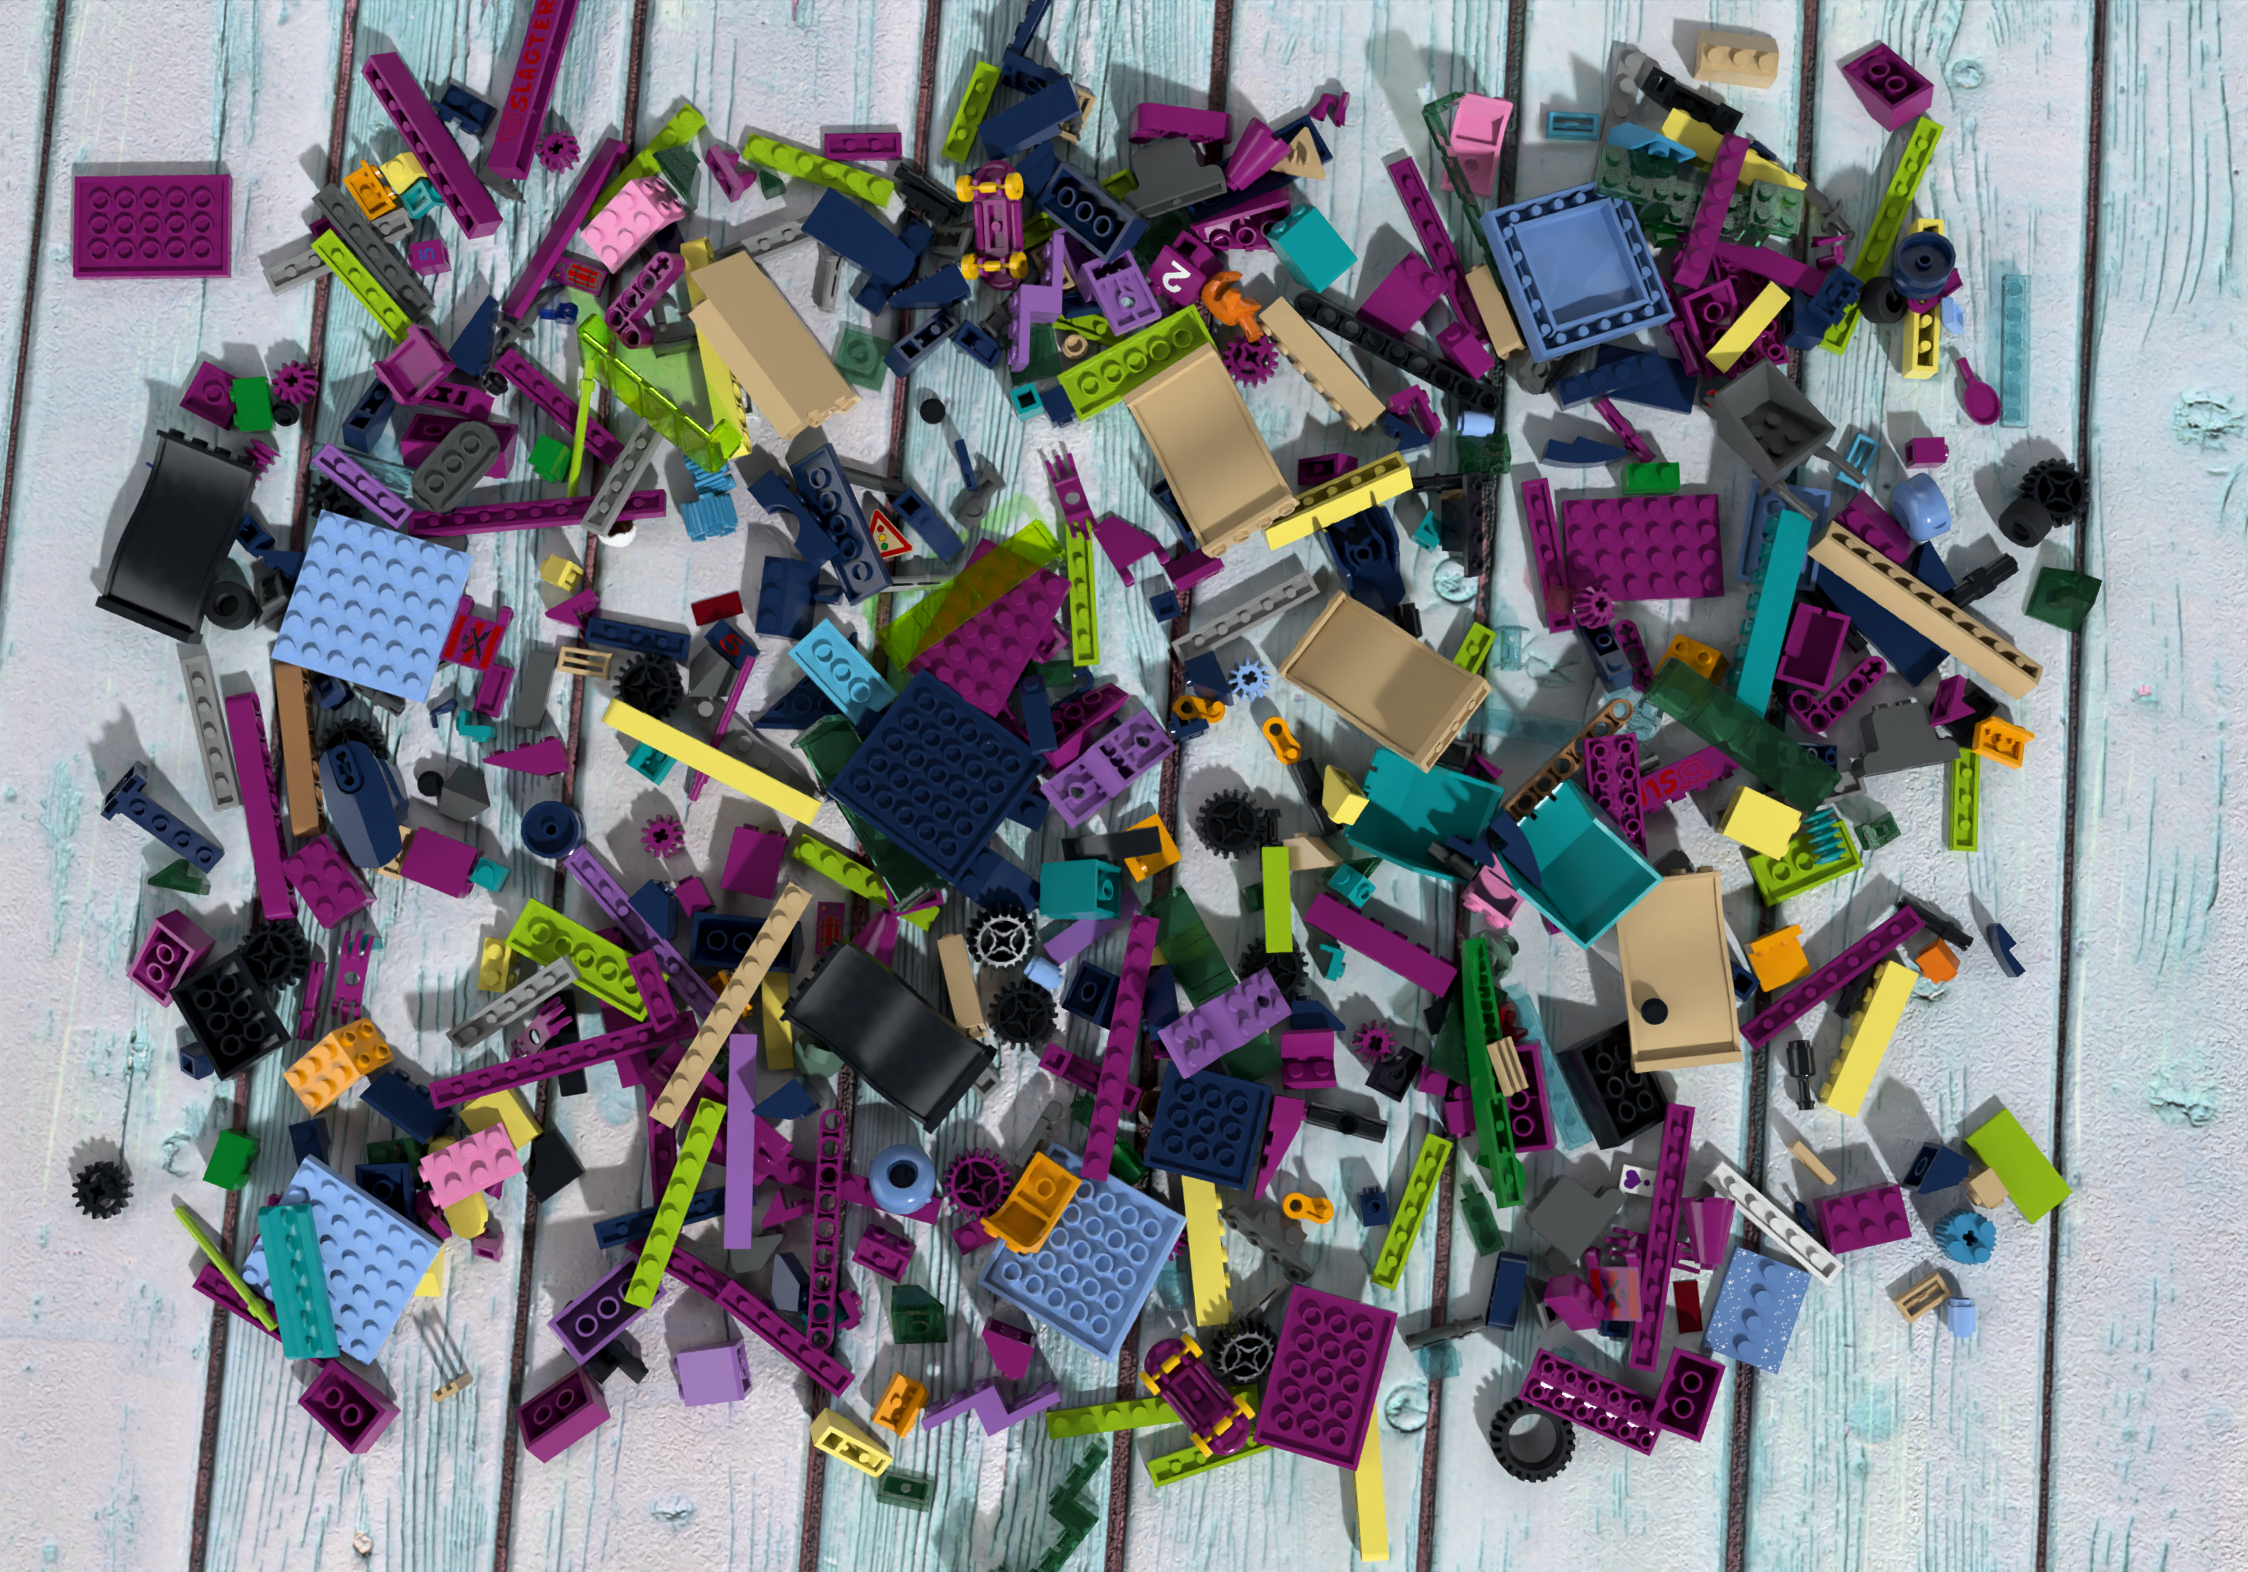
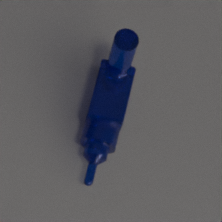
M568 302L566 304L559 303L556 310L540 309L539 319L555 320V323L573 325L577 320L578 306Z

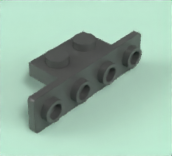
M1266 1202L1262 1205L1253 1220L1234 1205H1231L1221 1215L1230 1228L1239 1231L1247 1238L1251 1245L1259 1247L1264 1251L1271 1261L1285 1268L1292 1278L1304 1283L1315 1273L1310 1266L1295 1255L1308 1235L1269 1203Z

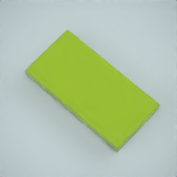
M1843 819L1837 820L1831 827L1840 828V831L1834 837L1843 838V841L1837 847L1846 848V852L1840 855V857H1846L1844 859L1815 865L1814 861L1820 858V855L1811 854V851L1817 848V845L1808 844V841L1814 837V835L1803 834L1789 840L1788 852L1780 860L1771 859L1760 853L1745 859L1766 907L1864 867Z
M2003 1107L1963 1139L1982 1165L1993 1169L2010 1193L2007 1195L2029 1224H2034L2073 1193L2007 1108Z

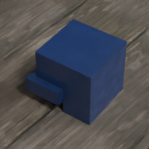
M1049 139L1043 141L1040 145H1034V150L1014 167L1022 177L1023 193L1034 205L1061 163L1055 156L1054 144Z

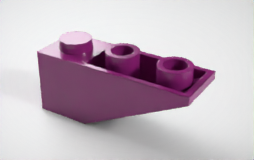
M555 736L541 738L540 743L530 745L529 742L514 746L515 750L505 752V749L492 751L489 753L490 757L482 759L483 763L543 777L572 771L565 741L559 738L556 739Z

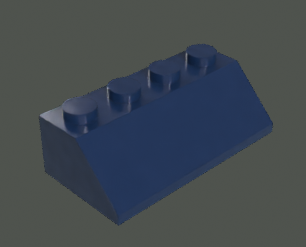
M1065 161L1060 163L1035 204L1106 263L1112 262L1135 246L1149 224L1148 221L1080 167Z

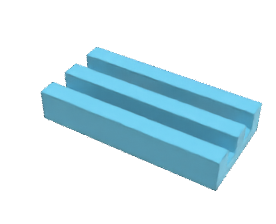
M1548 111L1546 139L1597 141L1599 114ZM1553 119L1593 121V125L1578 123H1553ZM1553 129H1557V130H1576V131H1593V133H1589V132H1570V131H1553Z
M1857 432L1844 459L1850 463L1860 440L1863 441L1852 464L1857 469L1868 445H1871L1872 448L1860 471L1866 476L1881 443ZM1838 469L1834 478L1836 481L1844 482L1843 484L1846 486H1852L1855 490H1859L1862 485L1857 484L1848 475L1845 476L1844 472Z

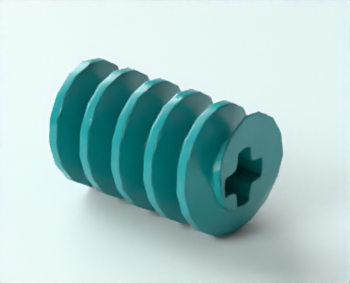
M1833 807L1804 814L1808 815V817L1802 821V824L1811 825L1805 831V834L1814 835L1808 841V844L1817 845V848L1812 850L1811 854L1820 855V858L1814 861L1815 865L1846 858L1840 857L1841 854L1846 852V848L1837 847L1843 841V838L1834 837L1840 831V828L1831 827L1837 821V818L1828 817V814L1834 811Z

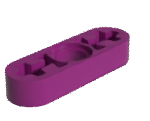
M1621 620L1614 625L1612 632L1625 655L1630 649L1639 652V662L1630 664L1633 669L1643 664L1644 668L1639 671L1642 677H1647L1648 682L1644 683V688L1642 684L1637 685L1636 680L1639 678L1638 671L1633 672L1632 685L1630 687L1637 693H1644L1654 686L1655 677L1636 624L1631 620ZM1622 625L1625 629L1629 628L1631 630V633L1627 635L1629 642L1635 640L1636 644L1623 648L1622 644H1626L1627 640L1624 635H1619L1618 631L1622 629Z

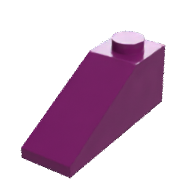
M441 381L418 404L464 418L487 422L495 398L474 387Z

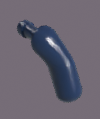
M1753 140V143L1749 144L1748 148H1755L1761 158L1766 161H1776L1777 155L1768 150L1759 141Z
M451 698L431 710L429 715H432L433 728H438L439 726L437 715L449 713L458 706L456 699Z
M1796 1201L1794 1209L1799 1224L1807 1233H1813L1815 1226L1807 1216L1806 1206Z

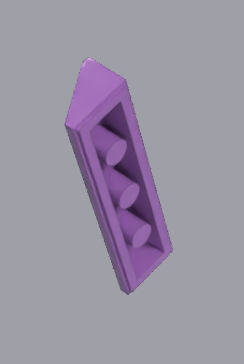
M329 441L311 460V464L395 531L399 529L414 510Z

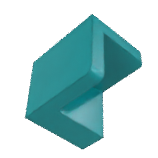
M1429 510L1410 538V540L1430 553L1434 551L1442 539V522L1432 516L1434 514L1432 510Z

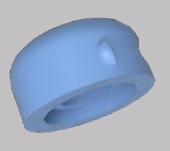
M1923 472L1916 474L1906 481L1899 482L1894 487L1891 495L1893 513L1901 529L1911 539L1920 542L1927 541L1950 530L1951 517L1948 505L1940 488L1928 474Z
M896 1144L886 1148L874 1160L870 1161L869 1189L873 1199L882 1209L894 1214H909L916 1212L924 1207L926 1203L932 1201L930 1198L935 1187V1168L933 1162L922 1148L908 1144ZM898 1168H906L914 1174L915 1181L907 1188H898L893 1186L889 1180L891 1173Z

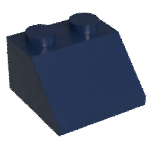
M650 879L627 901L662 940H674L677 937L678 899L674 896V888L667 881Z
M1083 960L1061 1008L1110 1030L1120 977Z
M1171 963L1165 964L1147 979L1141 1010L1146 1009V1015L1142 1016L1144 1032L1149 1031L1151 1041L1161 1040L1157 1032L1180 1018Z
M1924 1141L1900 1187L1904 1190L1923 1195L1959 1185L1960 1181L1965 1180L1970 1170L1968 1166L1971 1161L1944 1145Z

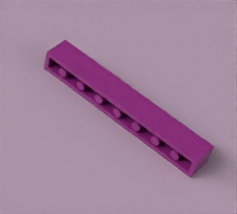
M397 53L370 55L361 70L362 75L468 240L493 235L503 221L502 216Z

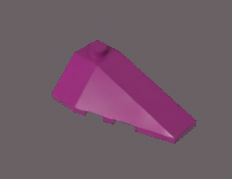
M1289 187L1264 193L1190 225L1191 234L1204 243L1210 251L1245 249V252L1269 250V252L1276 253L1265 236L1277 222L1283 221L1290 215L1291 210L1294 208Z
M1730 278L1702 284L1698 290L1690 288L1672 296L1674 307L1680 320L1684 321L1686 335L1699 364H1701L1705 380L1717 375L1725 376L1732 381L1737 378V360L1727 372L1723 373L1705 357L1735 322L1737 299Z
M1110 682L1083 694L1082 699L1070 705L1067 702L1059 705L1060 709L1052 712L1058 750L1041 753L1048 760L1045 767L1058 774L1075 762L1129 698L1128 693ZM1025 724L1018 730V733L1024 742L1030 746Z
M1272 1093L1252 1196L1256 1200H1260L1300 1128L1301 1121H1306L1308 1106L1304 1105V1099Z

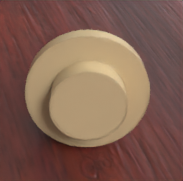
M1071 334L1064 339L1062 350L1067 358L1078 360L1087 353L1088 344L1083 336Z

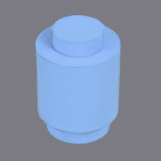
M1462 410L1461 414L1456 416L1455 430L1459 431L1460 436L1486 437L1487 435H1492L1495 424L1494 415L1482 411Z
M1033 956L1023 973L1028 976V980L1048 992L1051 988L1057 990L1064 978L1060 974L1061 968L1042 957L1039 959L1036 956Z
M1950 1297V1304H1947V1330L1952 1331L1955 1337H1970V1333L1976 1332L1975 1305H1972L1971 1298Z

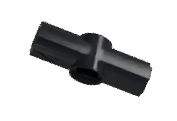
M2006 552L1986 566H1981L1962 578V582L1944 592L1941 596L1959 609H1962L1974 600H1979L1997 588L1998 584L2019 571L2018 563L2013 556Z
M1312 758L1291 766L1304 795L1305 803L1310 808L1322 837H1327L1344 829L1342 823H1335L1328 817L1329 813L1322 804L1317 805L1311 801V793L1313 791H1320L1323 794L1324 788Z
M1310 1101L1305 1121L1307 1124L1381 1144L1385 1138L1388 1121L1315 1101ZM1345 1115H1350L1353 1118V1125L1349 1129H1342L1340 1126V1119Z

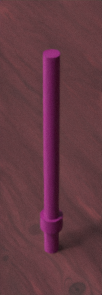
M746 655L709 743L710 746L716 749L720 747L756 661V658ZM695 770L692 777L694 781L687 798L697 801L703 785L707 784L710 776Z

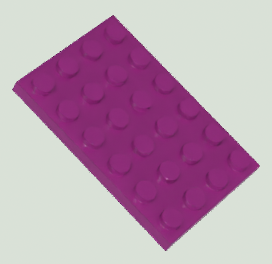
M230 175L75 176L73 277L77 280L231 278L233 178Z
M1718 494L1567 500L1562 502L1565 568L1572 604H1575L1572 596L1578 593V589L1591 584L1607 587L1608 595H1614L1611 602L1724 597Z
M982 537L958 577L955 588L951 589L905 667L906 672L915 676L921 668L925 669L963 697V700L996 718L1073 586L1072 582Z
M1294 1283L1253 1441L1357 1471L1398 1312Z

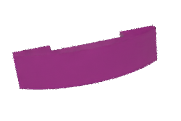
M1049 1042L1038 1066L1097 1095L1102 1068ZM1127 1081L1121 1109L1132 1114L1143 1089Z

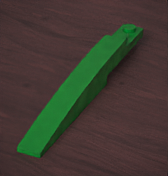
M1485 938L1463 940L1462 977L1466 1045L1481 1156L1488 1155L1497 1209L1524 1205L1506 1097H1512L1513 1095L1504 1097L1486 1047L1502 1039Z

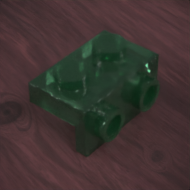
M1507 433L1492 434L1486 437H1475L1472 435L1456 436L1457 473L1487 470L1490 471V475L1509 473L1511 451Z

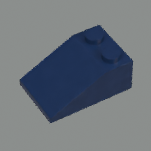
M986 845L956 885L953 886L984 909L986 904L991 909L995 908L996 901L1000 903L1001 907H1004L1008 901L1011 904V909L1018 905L1021 908V912L1025 910L1030 915L1040 898V883Z
M409 1162L355 1165L357 1186L422 1229L421 1217L416 1213L417 1192Z

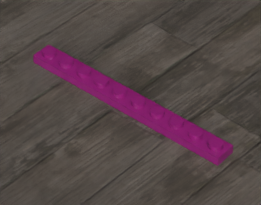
M665 490L632 492L615 521L666 517L667 494ZM597 495L458 507L454 515L448 514L447 516H442L441 513L428 510L414 511L408 516L407 535L418 539L580 525Z
M1133 914L1080 1174L1081 1177L1107 1182L1159 919L1137 914Z
M690 1010L679 1013L682 1023L656 1033L650 1021L429 1083L428 1086L434 1109L451 1106L671 1044L675 1040L681 1041L695 1037L699 1030L694 1011Z
M1668 1102L1666 1104L1641 1269L1644 1321L1633 1322L1627 1367L1632 1369L1656 1372L1695 1107Z
M711 1147L706 1162L726 1167V1158ZM786 1155L766 1178L815 1192L817 1163ZM827 1167L823 1171V1178L827 1182H833L836 1179L837 1174L832 1167ZM843 1171V1200L886 1211L873 1199L869 1189L868 1177ZM931 1196L930 1199L932 1201L926 1203L924 1207L916 1212L896 1215L936 1225L943 1198Z

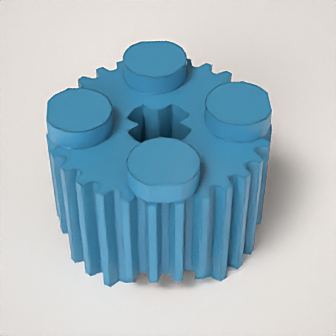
M717 440L690 449L683 456L699 496L712 492L715 497L737 487L732 474L727 473L731 471L728 460L725 461L720 456L721 453Z
M712 492L698 496V502L688 501L680 504L688 536H691L692 542L706 541V537L717 535L723 537L736 532L735 528L739 522L730 493H723L714 497Z
M1958 1208L1954 1209V1212L1949 1211V1215L1944 1214V1219L1940 1218L1939 1222H1935L1937 1227L1933 1228L1935 1230L1933 1235L1936 1237L1935 1242L1939 1243L1937 1247L1941 1248L1940 1252L1944 1253L1945 1257L1964 1265H1977V1263H1985L1990 1259L1992 1255L1990 1252L1994 1251L1993 1246H1996V1243H1994L1997 1240L1994 1237L1996 1228L1982 1214ZM1964 1233L1967 1234V1237H1966L1965 1240L1963 1239V1234H1964Z

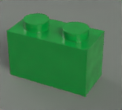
M265 376L232 379L233 387H229L231 401L236 402L237 412L233 413L235 427L240 428V432L243 434L276 431V424L272 414L273 405L269 379Z
M540 434L527 462L534 467L532 471L538 474L540 478L550 483H554L555 480L563 483L570 470L572 451L564 444Z
M1679 462L1626 464L1621 469L1622 495L1674 494L1680 488Z
M233 1128L222 1130L203 1181L230 1191L245 1187L251 1176V1172H249L251 1164L256 1161L260 1154L261 1147H259L261 1139Z

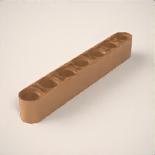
M276 661L275 678L292 830L296 838L323 835L326 832V821L319 762L315 759L318 757V751L315 749L317 747L309 669L283 661Z
M1613 698L1608 701L1518 788L1497 811L1504 805L1517 822L1527 813L1531 815L1533 813L1531 809L1546 795L1550 797L1552 795L1550 791L1563 779L1567 780L1584 764L1583 753L1578 754L1575 750L1576 743L1587 738L1614 735L1632 717L1634 711L1632 704L1622 698ZM1618 703H1622L1625 706V713L1621 717H1616L1613 712L1614 706ZM1603 721L1606 724V731L1598 736L1594 731L1596 723ZM1561 758H1566L1569 764L1564 772H1558L1556 769V763ZM1541 777H1548L1550 781L1548 788L1539 790L1537 781ZM1523 795H1529L1531 799L1530 805L1524 809L1518 806L1519 798Z

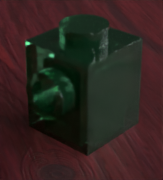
M1086 1092L1083 1097L1078 1094L1069 1107L1073 1109L1070 1115L1090 1129L1096 1099Z

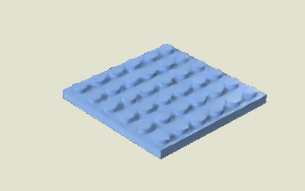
M321 510L271 658L425 704L440 662L439 656L452 626L475 557L458 550Z
M1052 1141L1045 1155L1083 1180L1038 1253L1028 1252L1024 1254L1020 1251L1015 1253L1004 1245L1006 1241L1000 1238L977 1283L1106 1362L1113 1363L1188 1218L1108 1173L1107 1182L1081 1177L1084 1158Z
M309 1154L304 1158L278 1205L311 1203L338 1345L341 1346L342 1351L368 1367L374 1361L443 1246V1243ZM260 1236L238 1275L249 1288L274 1304L262 1238Z

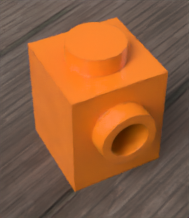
M1941 937L1919 950L1915 958L1923 976L1931 979L1934 984L1942 980L1948 982L1958 974L1957 970L1961 962Z

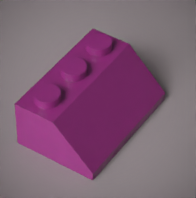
M1863 489L1826 524L1828 525L1832 520L1898 566L1909 557L1918 544Z
M988 1317L982 1331V1336L997 1370L1002 1371L1001 1375L1008 1379H1023L1035 1348L1037 1335Z
M1674 1347L1648 1424L1701 1443L1726 1366L1718 1360L1699 1353Z
M578 1366L515 1410L526 1450L544 1464L611 1418L604 1396L589 1373L581 1366Z

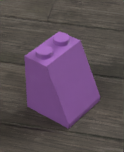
M743 1337L681 1349L676 1353L674 1369L676 1374L680 1373L681 1384L678 1385L680 1399L685 1401V1407L745 1400L753 1390Z

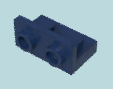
M453 84L450 85L440 103L434 100L432 104L437 110L439 118L447 123L456 122L462 131L471 136L475 133L483 137L498 112L495 107Z
M1838 265L1805 309L1826 323L1823 326L1824 329L1828 330L1832 324L1838 326L1847 314L1843 311L1847 304L1853 306L1862 294L1858 290L1863 282Z
M1176 713L1171 714L1170 721L1167 722L1172 740L1177 738L1178 744L1206 735L1210 729L1207 719L1200 720L1199 716L1184 721L1183 727H1181Z
M1036 790L1032 794L1025 792L1006 818L1039 832L1051 803L1046 801L1047 797Z

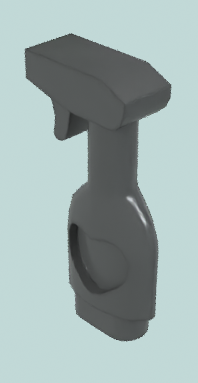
M986 464L982 468V477L977 483L979 486L983 485L987 480L990 483L980 495H973L967 498L956 511L958 515L954 518L956 522L968 531L972 527L976 528L986 516L988 501L998 489L1004 490L1006 488L1003 478Z

